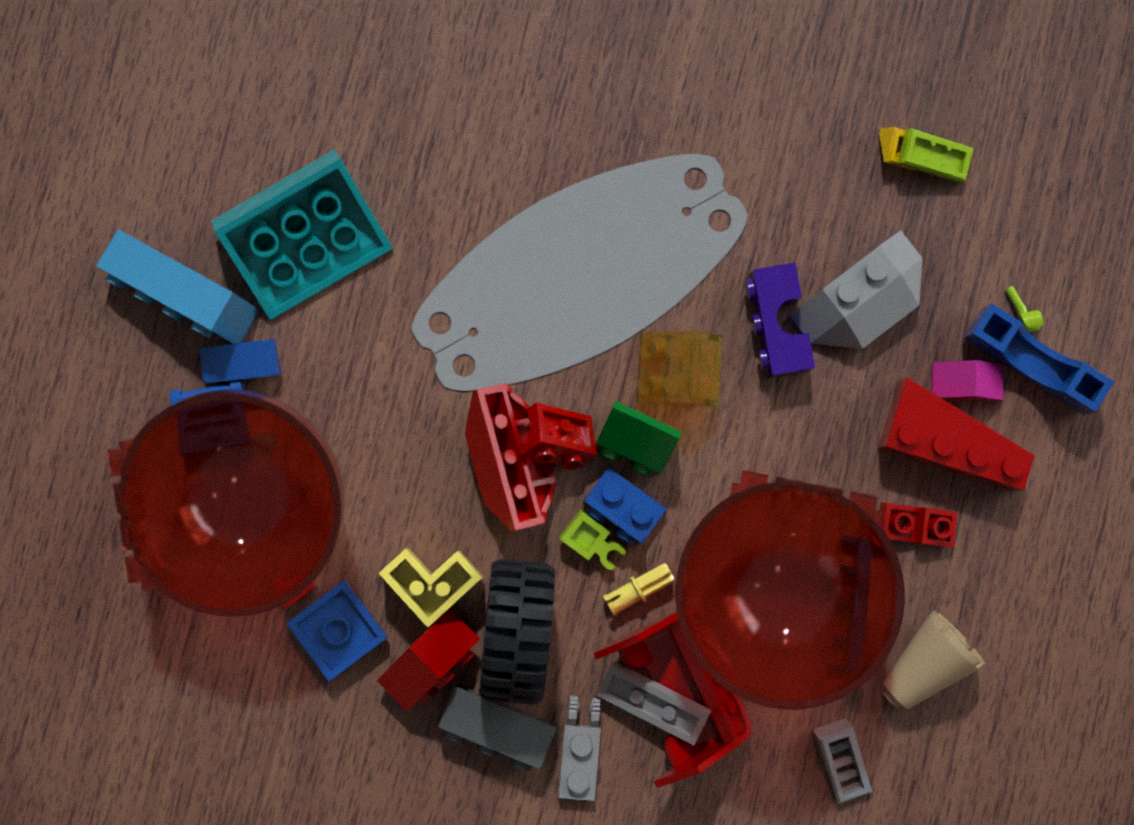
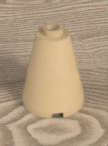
M933 610L883 683L887 689L883 694L896 708L903 705L906 709H910L978 671L985 665V661L975 648L969 651L970 646L965 641L966 638L943 615L937 614Z

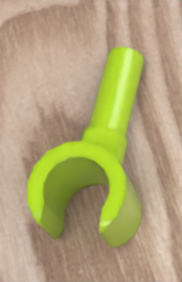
M1010 286L1005 291L1015 306L1018 320L1023 323L1024 328L1028 332L1040 330V327L1044 324L1041 312L1039 310L1027 312L1026 306L1014 287Z

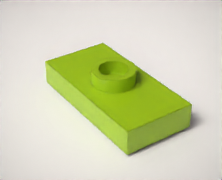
M909 128L905 130L897 164L954 182L964 183L967 179L974 148Z

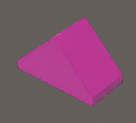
M978 360L931 363V392L940 398L1003 400V364Z

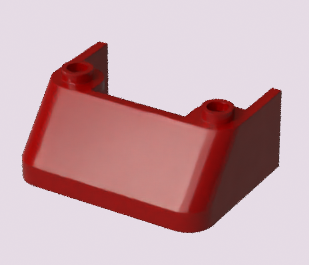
M689 606L684 607L622 636L593 653L597 660L618 651L620 659L629 668L637 670L645 666L651 680L712 710L695 745L672 734L667 737L665 754L673 768L653 781L656 788L702 773L749 739L751 735L749 716L706 625L696 609Z

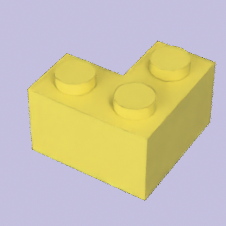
M406 548L379 572L380 576L427 627H430L483 578L481 573L461 551L454 553L432 574L409 548Z

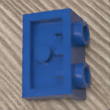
M608 467L583 501L589 506L585 511L601 524L607 519L618 528L614 533L631 546L635 540L643 544L648 534L667 510L610 467Z

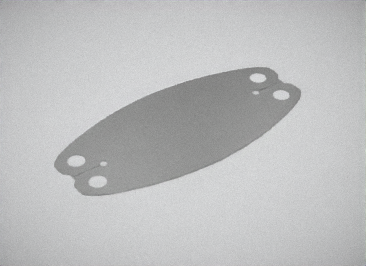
M701 154L675 155L644 161L598 174L538 201L485 238L433 289L417 311L412 323V331L416 340L422 347L431 349L433 354H435L434 356L437 359L435 371L443 386L453 390L473 391L504 383L508 385L563 370L624 342L674 307L724 258L742 234L747 222L748 214L744 205L737 197L728 195L722 185L724 173L714 157ZM699 168L704 171L707 177L704 187L698 190H692L687 187L684 176L689 169ZM683 208H690L691 214L684 216L682 213ZM724 210L730 215L731 224L727 230L717 232L710 227L708 221L713 211ZM444 312L450 317L451 327L449 331L444 334H436L431 331L429 319L434 313ZM471 328H476L478 331L475 337H471L468 333ZM462 354L471 356L475 361L474 372L466 377L457 375L453 369L455 358Z

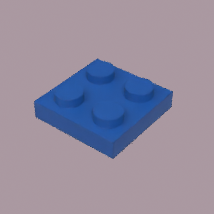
M346 579L286 623L328 681L334 679L388 638V635Z

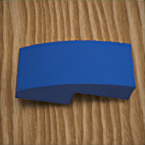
M276 339L199 348L204 383L280 374Z

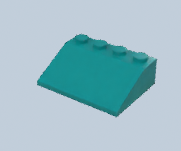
M335 149L211 220L215 234L270 320L393 249Z

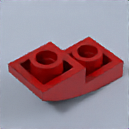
M880 503L877 535L880 539L954 548L958 512Z

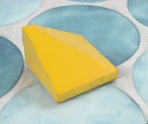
M896 127L880 128L879 136L884 162L908 170H915L897 164L905 130Z

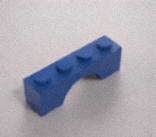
M993 303L980 310L963 337L1082 415L1096 412L1114 384L1113 380L1085 362L1066 357L1038 341L1024 328L1021 321Z

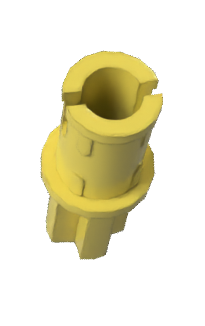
M662 564L636 579L634 576L630 577L631 582L609 594L603 595L613 615L616 616L617 613L641 600L644 603L647 602L646 597L672 584L675 581L669 567L666 564Z

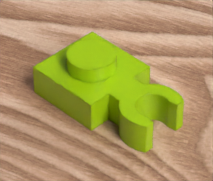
M582 509L578 511L559 536L561 541L588 561L594 553L598 554L602 565L609 570H613L615 566L607 559L608 552L617 550L622 555L626 553L625 548L618 541L605 540L610 534V530Z

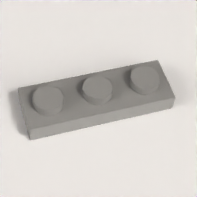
M616 661L611 664L597 694L598 697L692 745L696 744L712 711Z

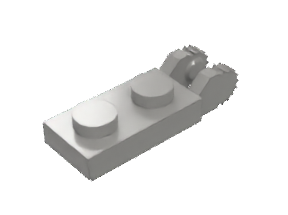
M570 696L568 723L564 727L559 798L595 801L601 727H599L601 698H592L589 711L591 715L590 726L576 725L577 714L579 713L578 696Z

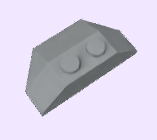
M900 230L790 314L789 318L802 334L809 333L811 344L863 349L919 306L922 257Z

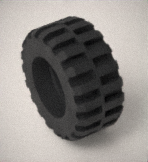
M498 559L491 564L479 696L487 701L535 705L543 700L549 659L555 587V569L547 563Z

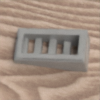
M841 719L814 729L813 733L838 804L871 793V785L854 728L848 720ZM849 749V753L835 758L832 757L834 753ZM854 763L855 767L837 773V768ZM858 776V782L841 787L840 782Z

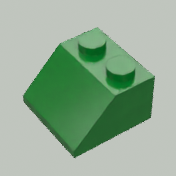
M615 401L596 441V445L601 447L599 454L616 462H619L621 457L634 463L631 469L651 478L653 472L659 475L662 474L682 432Z

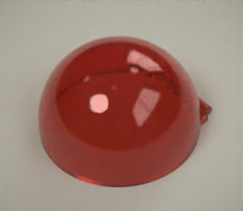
M237 389L203 392L169 406L145 424L135 438L123 439L119 441L120 447L107 450L111 476H121L120 481L112 484L117 513L121 516V519L118 521L123 550H133L134 554L124 557L128 583L141 582L142 590L156 588L173 601L206 614L227 617L259 614L287 603L309 587L328 563L337 545L344 521L345 492L341 470L327 440L316 426L302 413L278 399L253 391Z
M742 470L740 484L732 483L730 496L715 506L701 520L686 543L680 558L675 583V605L682 635L689 650L703 670L715 682L739 698L761 706L784 710L815 708L832 703L857 690L879 670L889 656L900 632L905 606V585L897 553L886 532L880 526L883 511L875 510L876 495L850 491L849 498L847 499L843 497V489L814 483L808 484L803 481L777 476L774 483H767L769 475Z

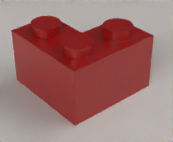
M449 608L382 674L377 682L406 712L417 702L423 707L438 692L434 685L441 690L455 676L450 669L455 665L460 670L475 655L470 649L480 638Z

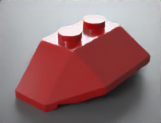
M507 383L473 391L465 428V437L483 503L513 532L545 523L547 518L546 512L551 504L557 482L551 463L541 464L533 459L520 456V448L532 441L527 410L530 406L521 397L512 392L513 389Z

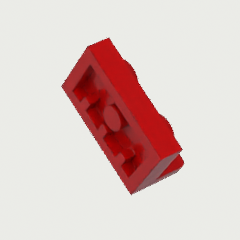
M537 402L527 408L532 441L520 448L521 457L533 459L541 464L551 463L560 465L567 470L581 468L586 461L597 455L592 416Z

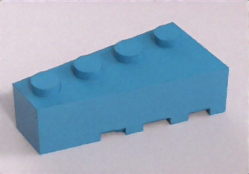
M119 229L96 267L108 273L105 278L106 281L122 290H125L127 284L136 289L133 296L153 306L155 301L165 305L162 309L163 313L179 322L185 316L193 321L190 328L208 338L211 337L212 333H215L233 344L241 343L259 312V309L230 290Z

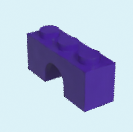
M796 263L752 270L749 274L750 280H745V288L748 301H754L756 315H752V326L755 336L761 335L763 349L758 350L761 370L767 371L768 378L813 370L815 363L809 333L788 334L780 328L777 322V312L780 306L798 302L802 298Z

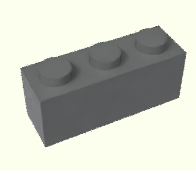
M456 684L438 728L445 730L443 736L461 744L464 743L465 739L478 744V751L492 757H497L498 753L504 754L512 758L510 762L512 765L526 771H531L532 766L540 769L555 733L556 724L505 703L487 701L479 696L478 692Z

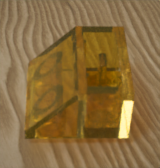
M696 330L640 332L636 403L680 407H718L722 336Z

